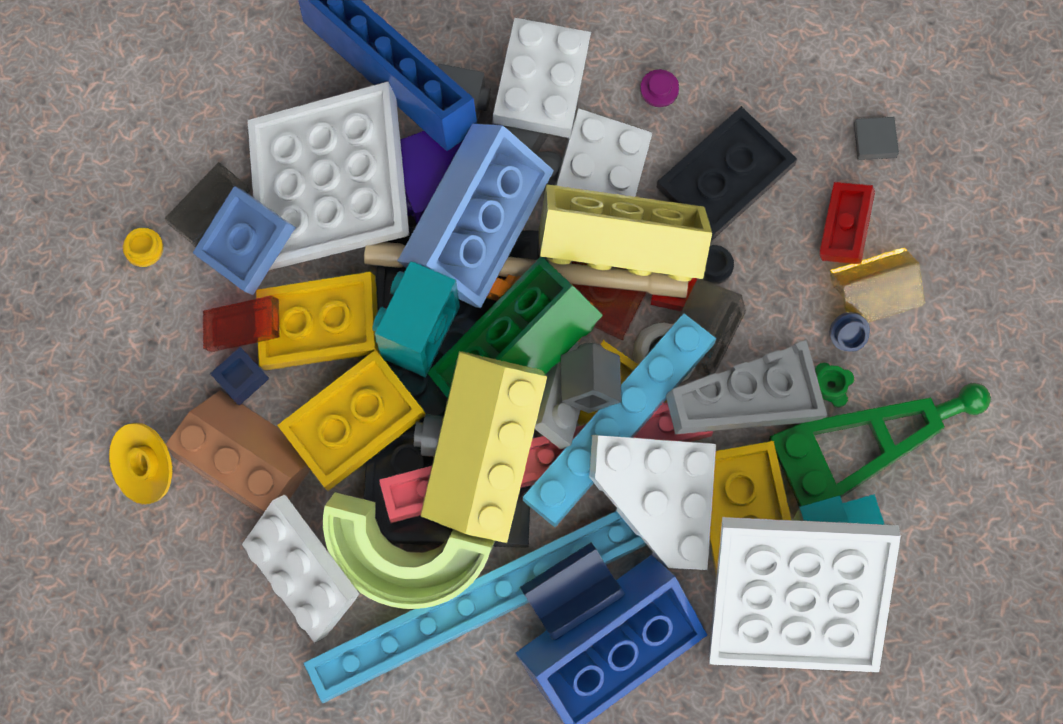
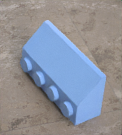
M472 124L402 251L398 262L407 268L410 261L455 279L459 299L474 307L481 308L554 170L503 125Z

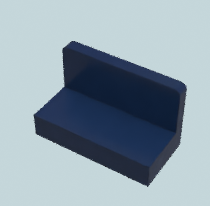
M592 542L520 587L553 640L558 639L625 595Z

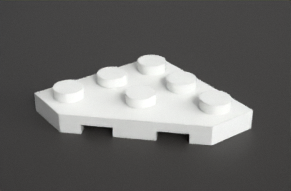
M592 435L589 478L599 490L608 496L617 507L616 511L652 550V555L666 568L708 569L716 444Z

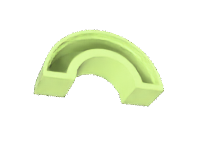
M335 492L324 507L323 531L329 554L356 590L378 603L391 607L420 609L436 606L453 599L467 589L479 576L495 543V540L464 534L453 529L449 539L439 548L424 553L407 552L392 545L381 533L375 519V502Z

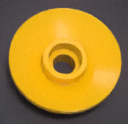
M130 423L121 427L113 436L109 449L110 468L116 484L126 497L138 504L146 505L161 500L168 492L172 480V462L165 442L154 429L143 423Z

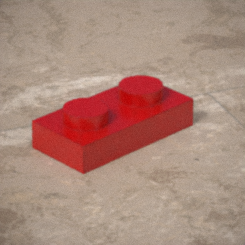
M834 182L819 253L822 261L861 265L875 196L873 185Z

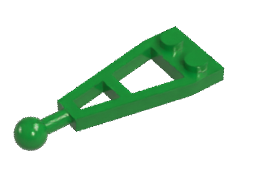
M969 383L960 389L958 397L936 406L930 397L801 423L770 436L769 441H774L778 461L799 507L837 496L842 498L943 431L945 427L942 422L943 420L962 412L969 415H979L985 412L990 405L991 396L984 385ZM921 414L926 426L895 445L884 421ZM869 425L882 455L836 484L814 435Z

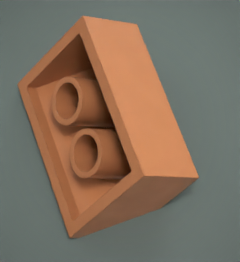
M221 390L192 409L166 443L168 451L175 459L261 516L272 500L283 495L290 499L311 470L278 427L243 404L239 406L229 395Z

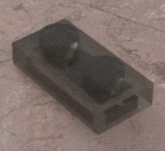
M218 162L165 217V220L170 227L196 247L233 187L236 186L249 193L248 185Z

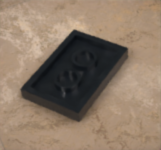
M741 106L657 181L656 187L671 202L705 207L712 230V241L796 165L797 158Z

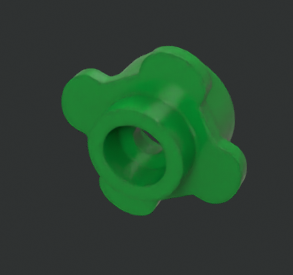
M828 363L818 364L815 372L823 400L831 402L837 408L845 406L848 402L846 395L848 387L854 382L853 373L839 366H830ZM833 382L835 387L829 388L828 383Z

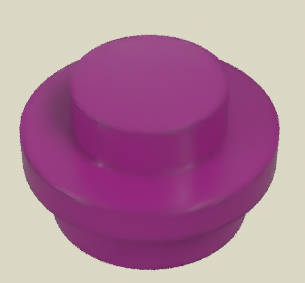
M657 69L650 71L641 81V96L651 106H669L678 97L679 82L667 70Z

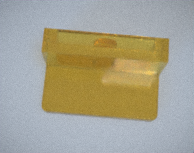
M905 247L862 260L861 265L849 264L829 270L832 285L843 297L845 313H859L868 323L915 309L925 304L920 264Z

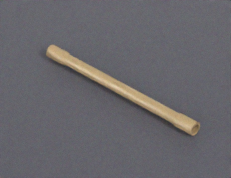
M390 242L366 245L364 264L397 268L404 267L398 262V259L405 245ZM508 257L498 276L507 277L509 274L521 277L537 260ZM548 261L571 284L643 291L652 295L686 298L688 281L674 280L668 277V274L652 272L651 275L640 276L630 273L627 269L611 268L609 270H598L588 265L571 263L562 265Z

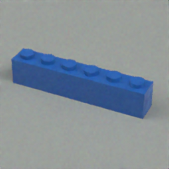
M298 0L303 22L373 85L389 82L396 96L397 107L446 151L463 141L471 125L477 124L474 98L362 0Z

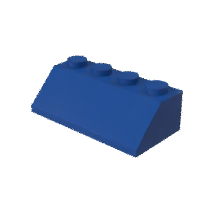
M650 555L616 580L625 593L622 598L558 639L553 640L546 630L515 653L534 684L563 724L589 723L707 636L677 578L653 555Z

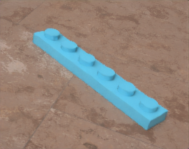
M684 313L621 384V402L600 409L572 440V444L564 449L523 496V501L552 526L556 527L593 485V481L589 478L592 435L633 438L665 402L666 394L678 387L715 344L716 338Z

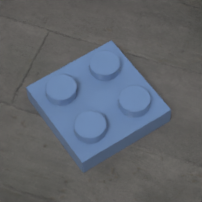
M234 186L194 249L193 254L241 290L254 295L296 227L244 190Z

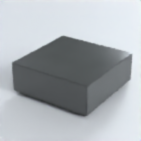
M895 117L855 119L854 132L858 160L897 158L899 149Z

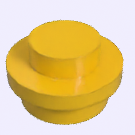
M137 228L126 236L123 242V253L131 264L138 267H147L160 259L163 253V242L159 234L154 230Z

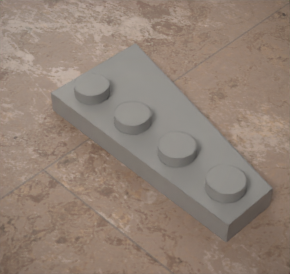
M807 339L781 351L779 349L766 354L764 357L752 362L736 365L725 372L714 373L676 387L666 394L675 434L805 423L823 419L827 416Z

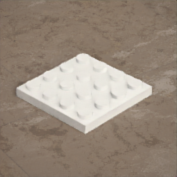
M389 82L248 120L253 197L296 227L269 270L409 236L397 101Z
M722 517L709 664L879 672L901 537L899 525Z

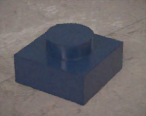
M241 347L210 373L239 406L269 380V377Z

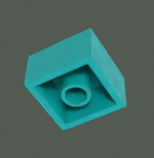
M410 261L405 273L401 271L397 273L390 290V294L393 297L387 309L382 307L378 311L372 330L376 331V343L384 360L426 377L460 307L455 279Z

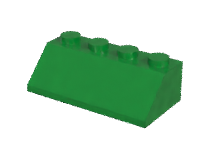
M540 257L427 373L447 398L459 351L540 369L546 374L558 362L561 363V355L567 353L582 337L588 335L593 330L595 323L603 315L544 257Z

